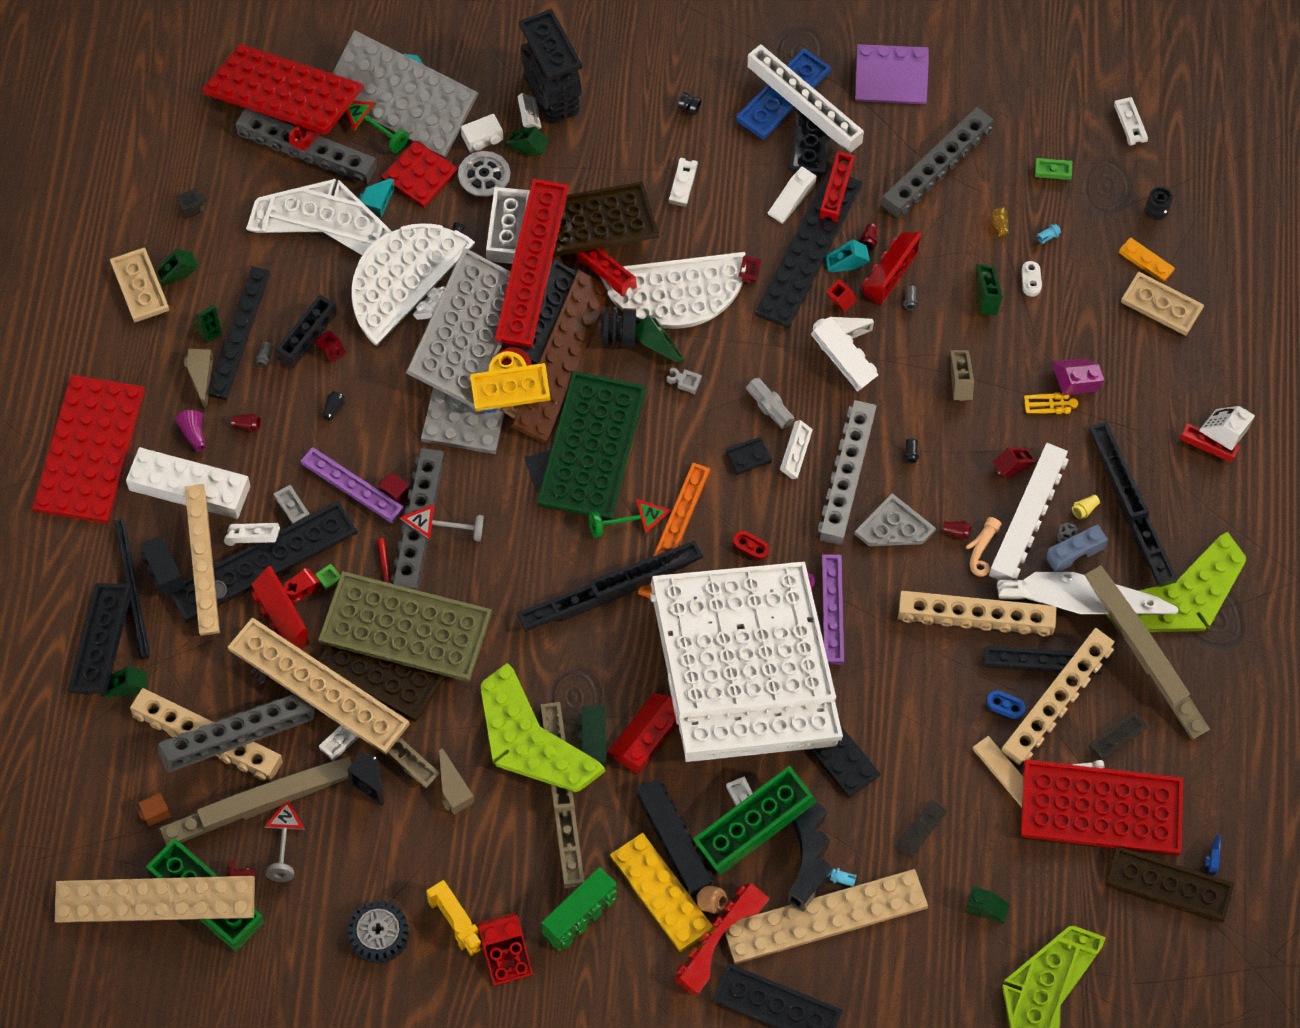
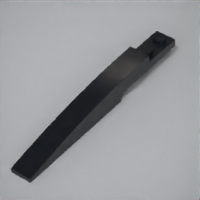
M1104 422L1089 426L1099 457L1142 559L1147 561L1158 587L1177 583L1178 578L1149 518V510L1108 423Z
M692 541L589 581L588 586L517 613L525 632L558 619L561 622L634 592L642 586L651 584L652 576L672 574L703 558V554L696 541Z

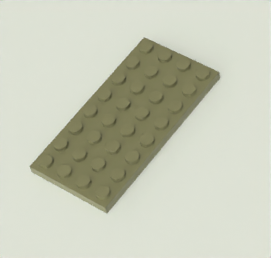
M342 571L319 637V643L470 682L492 615V609Z

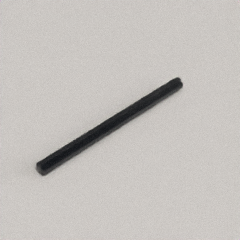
M117 519L114 521L125 583L133 586L129 604L140 659H148L150 651L124 519Z

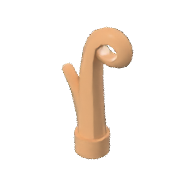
M988 517L981 533L966 546V549L974 547L970 558V570L979 577L987 575L990 571L989 564L985 561H979L994 534L998 533L1002 525L999 520L993 517ZM978 566H983L984 569H983V570H979V569H977V567H978Z

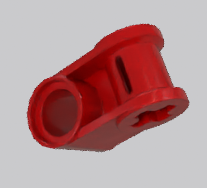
M306 568L284 584V590L292 604H295L307 595L315 592L320 587L321 582L309 568Z

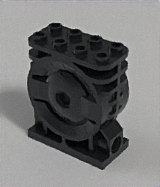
M550 9L520 20L519 27L527 40V43L522 44L520 48L524 70L523 75L544 116L549 122L557 123L577 115L580 110L578 97L582 93L578 70L582 69V63L554 11Z

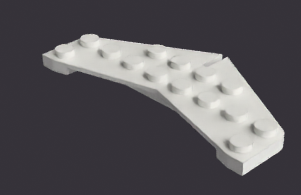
M336 179L257 198L246 228L248 231L255 233L324 232L362 256L377 239L388 232H392L340 180L338 181L335 194L332 196Z

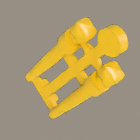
M1060 392L1024 396L1026 413L1070 414L1071 409L1077 408L1078 401L1074 398L1064 401L1063 399H1068L1069 395H1063ZM1029 399H1049V402L1029 403ZM1035 407H1050V408H1045V409H1033V410H1030V408H1035Z

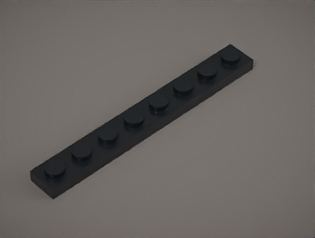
M251 266L208 392L209 397L226 401L228 399L270 275V271L267 269Z

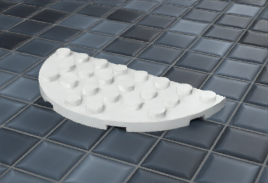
M412 224L403 226L391 233L388 232L370 245L359 260L352 282L353 310L359 326L368 339L377 347L456 265L464 248L470 250L475 245V242L461 232L443 228L441 225Z
M745 252L623 266L636 277L637 288L634 290L631 287L628 288L627 294L623 297L603 278H601V282L606 287V290H608L609 298L621 311L624 308H636V320L639 322L648 315H654L663 328L678 329L692 327L718 316L737 297L743 281H741L742 277H738V274L740 273ZM746 264L745 268H742L741 271L743 274H745Z

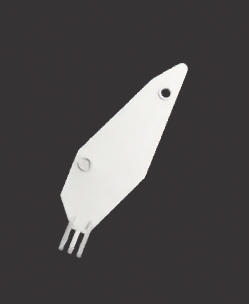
M1034 572L1024 580L997 581L999 599L1027 598L1079 614H1108L1085 576L1079 573ZM1116 585L1136 614L1178 613L1176 606L1154 595Z

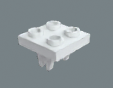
M434 287L427 293V298L416 306L417 310L413 313L417 320L432 317L445 287Z

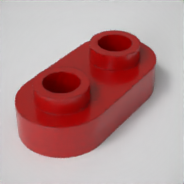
M739 531L734 535L733 545L738 551L757 561H762L768 557L769 546L765 541L746 531ZM744 541L746 544L742 545L739 542ZM761 550L762 553L758 554L756 553V551Z

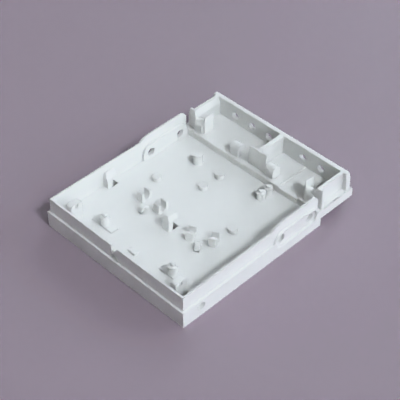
M805 562L652 576V594H650L651 602H654L676 722L679 725L685 753V762L836 746L839 740H842L843 735L835 704L836 695Z

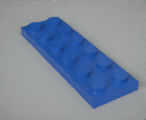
M804 48L787 65L814 89L831 72L829 65ZM767 85L736 116V121L762 140H765L795 107L771 86Z

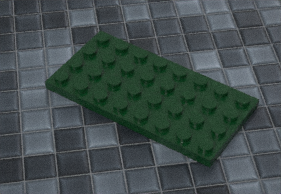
M573 371L537 506L588 517L590 512L596 511L600 514L602 520L613 519L646 393V386Z

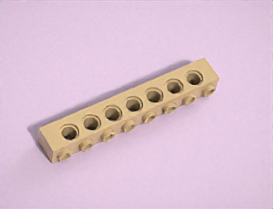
M901 591L898 620L907 623L917 621L927 625L936 623L947 627L956 625L967 629L976 627L982 630L996 629L1001 632L1016 631L1021 634L1035 633L1040 636L1053 635L1055 630L1056 607ZM914 607H921L923 610L917 611ZM934 609H940L942 612L937 613ZM953 611H960L962 614L956 615ZM976 612L979 613L981 616L976 617L972 613ZM992 615H999L1000 619H995ZM1016 616V617H1018L1020 620H1019V621H1015V620H1013L1011 617ZM1035 618L1039 620V622L1035 623L1031 619Z
M1097 628L1093 630L1001 749L1005 756L1019 766L1025 759L1029 760L1032 757L1033 753L1031 750L1034 746L1039 748L1045 740L1042 737L1045 732L1050 733L1056 725L1055 719L1058 716L1062 718L1068 710L1065 707L1068 702L1073 703L1079 696L1077 692L1079 688L1087 686L1091 680L1089 675L1092 671L1095 674L1103 665L1100 663L1103 657L1108 658L1113 652L1112 645L1115 641ZM1089 650L1097 651L1098 656H1092ZM1078 665H1084L1087 671H1080ZM1066 680H1073L1075 682V686H1069ZM1055 694L1062 695L1064 701L1056 700ZM1043 709H1049L1052 712V716H1046L1043 713ZM1038 724L1041 731H1034L1031 725ZM1020 739H1026L1029 742V746L1021 745Z
M144 688L141 689L130 707L135 719L140 722L145 720L153 728L167 731L173 738L184 732H190L199 729L201 726L214 723ZM152 709H158V712L155 714L149 713ZM170 717L176 718L173 722H167V719ZM186 726H193L191 730H184ZM255 742L216 755L224 763L230 764L231 762L237 765L239 770L246 773L249 771L261 781L266 779L271 782L283 763L280 754ZM238 751H245L242 756L235 755ZM256 759L262 760L260 764H253Z

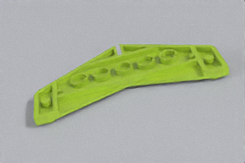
M1226 532L1219 536L1177 580V583L1139 590L1140 592L1154 595L1178 608V613L1137 614L1149 632L1206 631V626L1209 629L1246 562L1244 553L1230 534ZM1106 614V615L1108 616V618L1111 620V622L1113 623V625L1116 627V629L1119 631V629H1118L1117 626L1115 625V623H1114V621L1112 620V618L1110 617V615H1109V614Z
M508 663L481 683L492 760L496 767L573 792L581 791L606 772L599 761L540 727L516 673Z
M1069 926L1005 979L1003 983L1021 989L1020 991L1007 985H1002L1010 1028H1060L1061 1004L1098 955L1106 937L1076 926Z

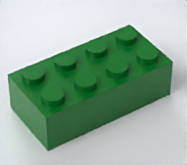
M599 867L541 922L542 936L559 952L563 948L567 949L573 943V938L577 934H583L588 928L587 925L592 920L596 921L602 915V910L605 907H611L616 902L617 883Z

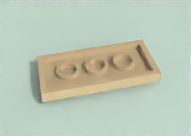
M145 247L110 259L134 323L170 311Z
M1139 271L1121 299V303L1185 336L1188 335L1204 308V304Z

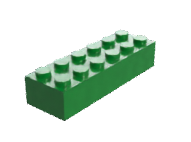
M789 765L693 840L716 871L722 875L817 803V801Z
M175 838L146 866L148 874L152 878L218 877ZM254 909V918L199 919L235 952L264 924L263 916L256 909Z

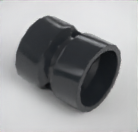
M1161 186L1155 187L1150 191L1145 207L1146 214L1150 218L1161 220L1168 215L1173 199L1171 191Z

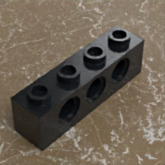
M319 294L276 348L279 361L294 369L313 345L314 340L320 336L336 316L334 302Z

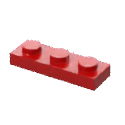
M1187 423L1180 440L1224 460L1233 462L1240 446L1236 445L1231 451L1199 431L1200 428Z

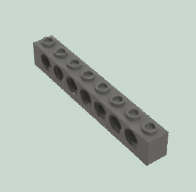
M976 107L883 196L881 206L896 218H899L902 214H907L914 203H918L926 191H931L938 180L941 181L949 169H954L961 158H965L973 146H978L981 139L992 132L994 119Z
M247 108L244 109L236 123L237 134L242 138L252 139L260 145L265 144L276 151H283L291 157L301 158L307 163H314L325 170H332L340 176L350 177L359 183L368 184L377 168L375 157L318 136L306 151L293 147L287 141L289 140V133L295 126Z
M421 448L420 455H416L415 466H417V471H413L412 474L414 486L413 489H409L408 500H410V505H406L405 515L433 504L435 510L445 461L444 451ZM425 469H431L430 472H424ZM428 486L427 489H421L420 487ZM418 503H425L423 506H417ZM403 523L401 528L403 539L398 542L400 554L399 557L395 558L394 569H396L395 575L392 574L391 584L419 590L429 539L407 523ZM411 537H417V538H418V539L415 540V541L410 540ZM408 554H413V555H415V556L412 557V558H407V557H406ZM406 571L411 572L409 575H403Z
M293 693L288 697L276 699L271 703L257 706L246 712H240L227 719H220L213 724L201 726L199 729L190 732H184L177 737L165 739L158 743V757L169 773L314 720L315 707Z

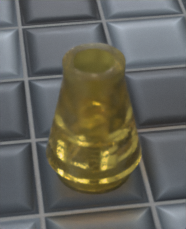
M1005 208L992 210L990 217L998 231V235H1008V212Z

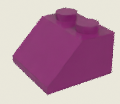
M1087 358L1052 362L1063 395L1097 392L1105 381L1099 364Z

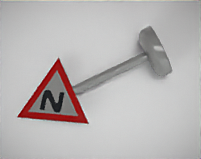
M433 504L400 517L402 521L429 540L432 525L474 530V541H481L484 515H477L474 525L433 520Z
M289 801L283 803L264 826V828L282 829L279 862L269 865L265 874L268 879L276 882H287L294 877L293 868L290 865L284 864L287 829L305 830Z

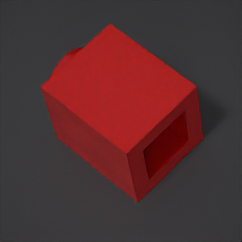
M839 279L826 291L832 303L843 312H846L858 300L851 288Z

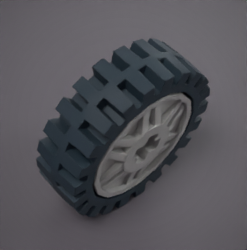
M375 900L371 904L369 902L365 903L364 907L360 906L357 912L352 914V919L349 921L348 938L354 952L361 959H367V962L370 963L372 961H375V963L384 961L386 963L389 962V959L392 958L393 960L397 954L400 955L403 952V948L406 947L409 939V927L407 919L400 908L395 907L390 902L386 903V901L382 900L377 902ZM377 929H381L380 934L377 935Z

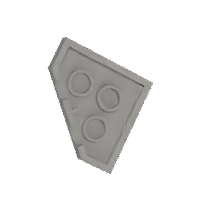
M892 493L860 525L854 535L868 546L924 544L936 531V528Z

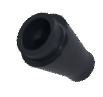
M336 391L328 394L322 416L332 420L345 404V396Z

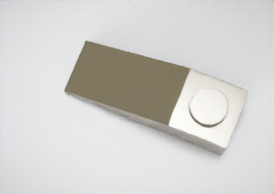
M188 349V356L185 355L184 367L188 369L189 376L203 408H207L213 364L212 351L209 349Z
M950 350L953 398L960 401L973 400L974 377L969 350Z
M442 748L439 750L443 792L442 803L447 811L451 810L453 815L472 805L474 803V796Z

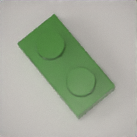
M1036 158L1035 177L1071 180L1073 161Z

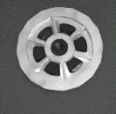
M480 151L472 153L462 161L459 166L458 178L460 185L467 192L475 196L488 197L494 195L495 187L505 188L507 186L511 172L508 163L502 156L494 152Z

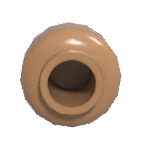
M707 885L697 894L698 906L705 912L720 913L728 902L725 891L719 887Z

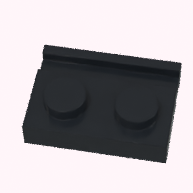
M761 437L726 449V454L736 475L772 463V458Z

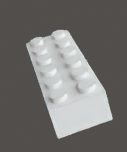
M140 447L126 479L130 491L186 506L185 486L204 484L208 512L235 519L239 518L250 489L249 478L246 475Z

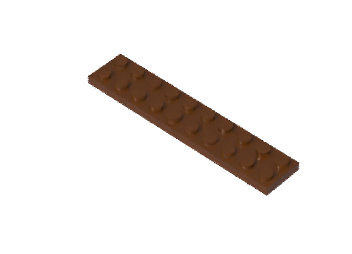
M580 270L576 272L538 361V364L545 363L551 400L520 405L511 427L542 443L548 440L567 394L573 371L577 370L608 295V290H606L602 282Z

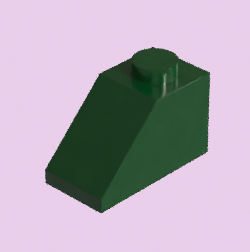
M535 126L513 130L505 144L528 156L541 155L546 150L549 140Z
M175 249L154 271L160 286H164L188 278L198 268V264L193 252Z
M126 666L113 673L110 678L107 694H104V697L135 696L140 693L142 688L147 690V671Z
M972 886L965 912L1004 924L1009 903L992 891Z

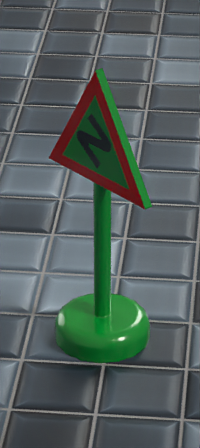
M353 101L346 110L353 130L355 131L365 119L391 138L388 145L391 152L398 153L401 151L409 139V133L401 129L393 135L367 115L377 104L376 102Z
M635 499L640 515L602 521L600 514L594 511L589 513V526L592 536L596 539L603 535V526L641 519L646 534L672 510Z

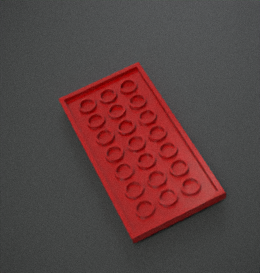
M239 44L202 88V91L205 95L327 135L363 90V84Z
M77 375L70 376L32 507L34 512L109 523L144 397V386Z
M1025 759L1020 837L1109 848L1122 847L1135 851L1180 856L1182 850L1183 778Z

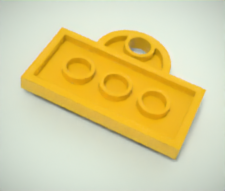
M514 352L497 354L489 364V372L470 374L475 411L551 400L545 363L526 366L524 359ZM506 358L512 360L509 365H503L501 362Z

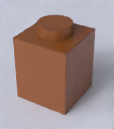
M161 793L138 803L140 810L137 812L142 822L146 820L148 826L171 817Z

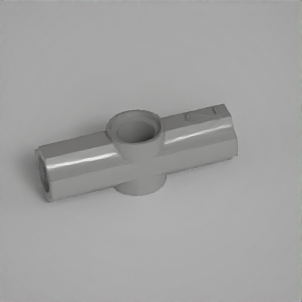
M760 378L750 381L746 386V390L758 402L760 410L765 415H770L781 429L790 426L795 417L783 405L780 396L775 391L771 392Z

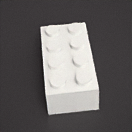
M494 188L486 246L487 260L513 264L530 190Z

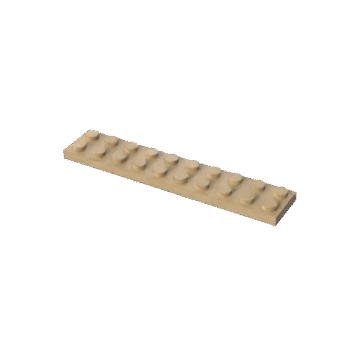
M251 618L228 646L229 651L385 755L410 725L407 719L254 618Z
M913 869L816 897L803 912L794 905H788L743 918L730 926L724 934L735 965L927 909L928 904L916 870Z
M230 876L56 881L55 922L254 918L255 877Z

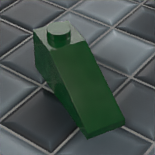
M977 264V306L979 313L984 315H998L1003 296L995 266Z
M215 305L208 307L193 318L194 327L206 344L222 335Z
M648 315L635 326V339L639 343L641 342L643 345L677 363L685 361L683 355L654 315Z

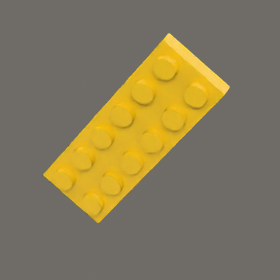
M641 833L610 854L612 861L680 952L694 944L705 932H709L713 926L644 833Z

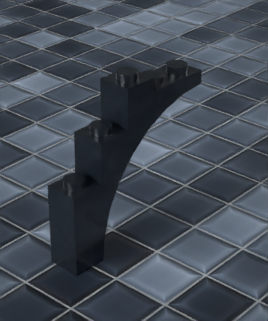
M815 803L790 823L796 833L800 846L801 863L799 874L788 892L786 901L802 912L830 879L833 870L828 862L820 860L821 856L828 849L830 839L823 832L817 831L827 815L825 808L818 803Z

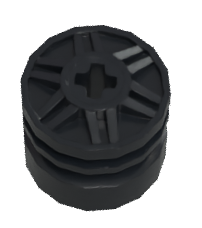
M604 307L601 317L603 346L608 347V338H612V347H615L618 338L621 339L623 347L635 348L636 308H624L622 316H618L617 308H614L613 316H609V307Z

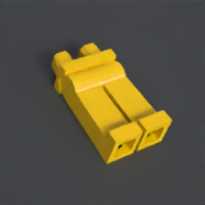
M442 880L426 890L429 905L432 909L436 906L439 907L453 928L460 949L466 948L471 956L481 950V941L479 940L478 928L475 924L472 925L471 920L446 882Z

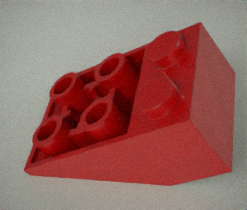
M516 912L476 923L493 986L533 975Z

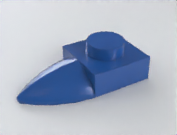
M1220 834L1213 841L1210 854L1205 857V867H1208V875L1215 876L1219 870Z

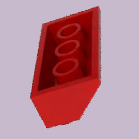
M901 232L898 238L895 237L892 240L889 251L883 253L879 265L875 264L870 278L866 277L862 283V295L879 305L883 304L918 254L922 233Z
M271 566L267 567L252 583L253 591L251 595L255 602L259 601L261 604L260 611L263 617H268L270 623H268L270 629L300 649L310 644L307 629Z
M653 693L611 746L607 754L637 775H640L678 726L672 697Z

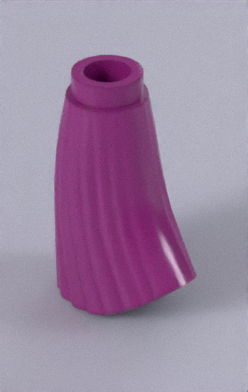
M185 410L179 413L175 419L196 452L202 451L206 447L201 426L204 414L198 411Z

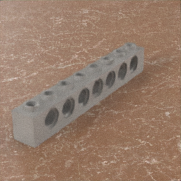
M854 400L853 407L849 406L847 417L850 420L849 423L845 422L843 434H846L845 439L840 441L838 450L842 451L840 456H836L834 465L837 467V471L832 472L830 483H833L832 489L828 488L826 496L829 503L823 507L822 516L825 518L824 522H820L817 533H821L820 541L841 546L843 544L877 405ZM856 421H860V422H862L863 424H857V423H855V422H856ZM855 437V438H858L859 440L854 441V440H852L851 438ZM847 454H853L854 457H849ZM848 470L851 473L846 474L843 471ZM838 487H845L846 490H840ZM835 503H839V504H841L842 506H841V507H837V506H835L834 504H835ZM830 520H836L838 523L833 524Z

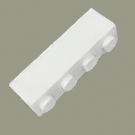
M830 317L817 327L811 335L858 392L878 376L877 369L865 359L864 352L860 348L857 349L851 336L842 331L841 324L836 319L833 320Z

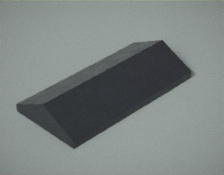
M798 109L789 170L796 173L801 167H804L816 176L824 175L830 136Z

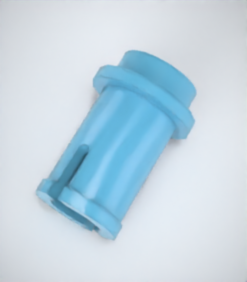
M1050 224L1049 228L1038 233L1036 237L1041 244H1044L1053 237H1059L1061 230L1057 224Z
M840 868L832 870L830 880L834 884L838 882L851 887L854 886L857 875L840 871Z

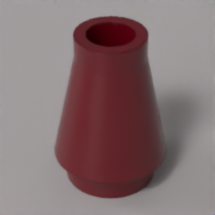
M873 223L866 225V229L859 240L860 243L867 245L868 251L873 250L877 246V226Z
M255 413L232 416L231 425L232 427L254 432L260 429L261 418Z
M944 521L942 532L964 540L970 537L971 523H967V521Z

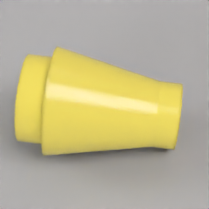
M1092 495L1075 502L1072 507L1074 516L1078 519L1087 518L1095 507L1100 504V500L1096 495Z

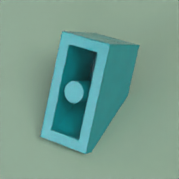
M389 178L366 187L364 194H360L359 200L379 218H382L395 189L394 179Z
M853 239L825 256L828 272L855 270L870 262L867 245Z

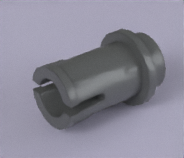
M915 286L905 287L903 306L906 310H915L918 305L916 301L917 288Z
M261 343L259 354L255 358L258 366L266 367L270 364L269 357L273 349L271 343Z

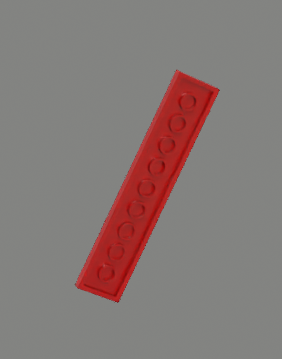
M539 179L532 180L495 342L529 348L533 346L569 191V185Z

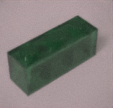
M582 706V713H578V725H582V731H578V743H582V750L580 751L599 761L606 769V706Z

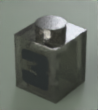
M197 188L176 196L178 207L185 219L206 211L204 205L207 203L203 193L199 194Z

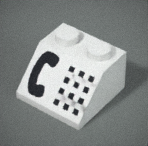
M1240 406L1216 409L1199 431L1232 451L1249 429L1255 415Z

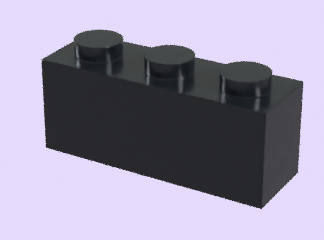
M162 535L140 544L143 552L139 554L144 564L148 562L149 566H146L150 577H155V580L152 581L157 591L161 590L165 597L185 588L181 574Z

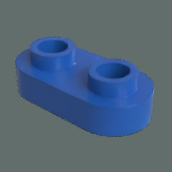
M998 690L992 691L987 698V706L994 712L1012 719H1019L1024 715L1026 706L1019 698ZM997 700L1000 704L996 705L993 701ZM1012 708H1016L1018 712H1013Z

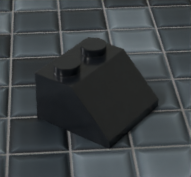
M361 752L347 770L350 784L380 805H383L385 802L378 760L370 753L367 755Z

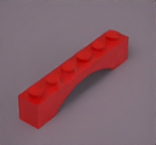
M742 884L736 890V897L733 901L727 902L721 917L717 916L711 924L713 926L709 932H705L700 938V945L697 948L694 947L687 956L689 958L685 964L682 963L675 972L677 975L673 980L691 995L699 994L710 979L712 955L716 944L724 932L737 921L758 914L770 899L754 884Z

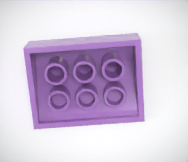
M857 44L855 101L927 104L929 47Z

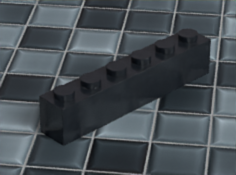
M655 779L636 788V797L685 890L693 897L704 886H712L714 878L711 871L705 869L703 865L704 858L700 851L696 852L693 837L691 834L687 835L684 820L682 817L678 818L674 802L672 800L669 801L665 785L663 783L660 784L659 780Z

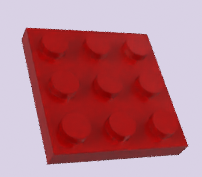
M415 140L381 178L382 181L389 178L394 179V187L397 191L422 208H425L458 173V168Z

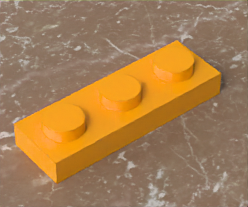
M1131 237L1119 250V254L1161 283H1164L1175 270L1172 265Z

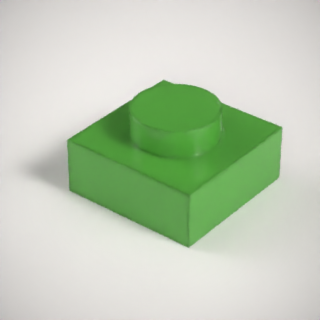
M329 564L315 574L326 591L336 586L341 577L332 564Z

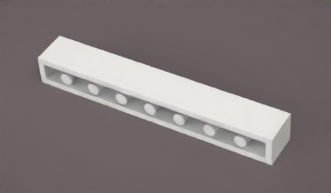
M760 44L748 54L747 67L847 152L851 153L862 144L864 131Z
M1046 443L989 573L990 577L997 580H1017L1021 570L1018 566L1020 563L1024 564L1028 554L1025 550L1027 547L1031 548L1035 538L1032 534L1034 531L1038 532L1042 522L1039 521L1041 515L1045 516L1048 509L1046 502L1047 500H1052L1055 493L1053 489L1054 484H1059L1062 474L1059 473L1061 469L1065 470L1069 461L1066 458L1068 451Z

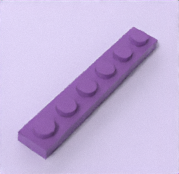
M313 447L301 460L303 466L392 524L404 511L402 505Z
M822 555L824 647L829 665H844L841 555Z

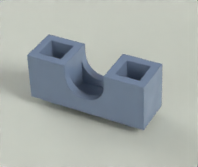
M1097 524L1049 548L1046 560L1054 572H1060L1072 566L1078 557L1084 554L1090 557L1104 550L1108 539Z

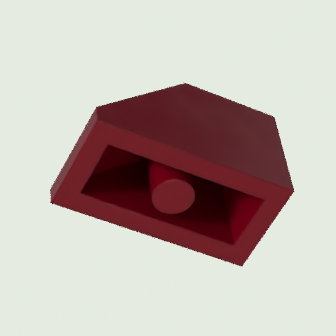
M1008 447L993 463L996 466V471L1001 476L1013 477L1035 465L1037 461L1028 448Z

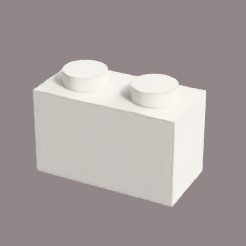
M491 114L461 126V136L471 153L502 141L503 130L495 115Z

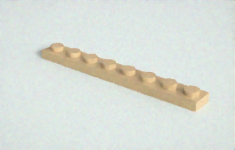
M204 484L185 486L200 636L220 633L206 489Z

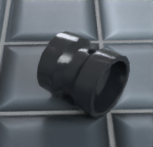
M684 92L680 98L678 109L688 110L690 114L696 115L701 106L702 99L692 97L689 93Z

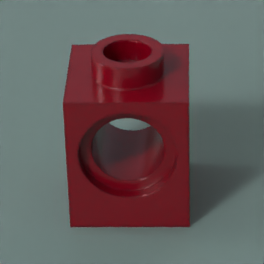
M392 472L387 477L384 476L379 483L380 491L399 504L409 494V484Z

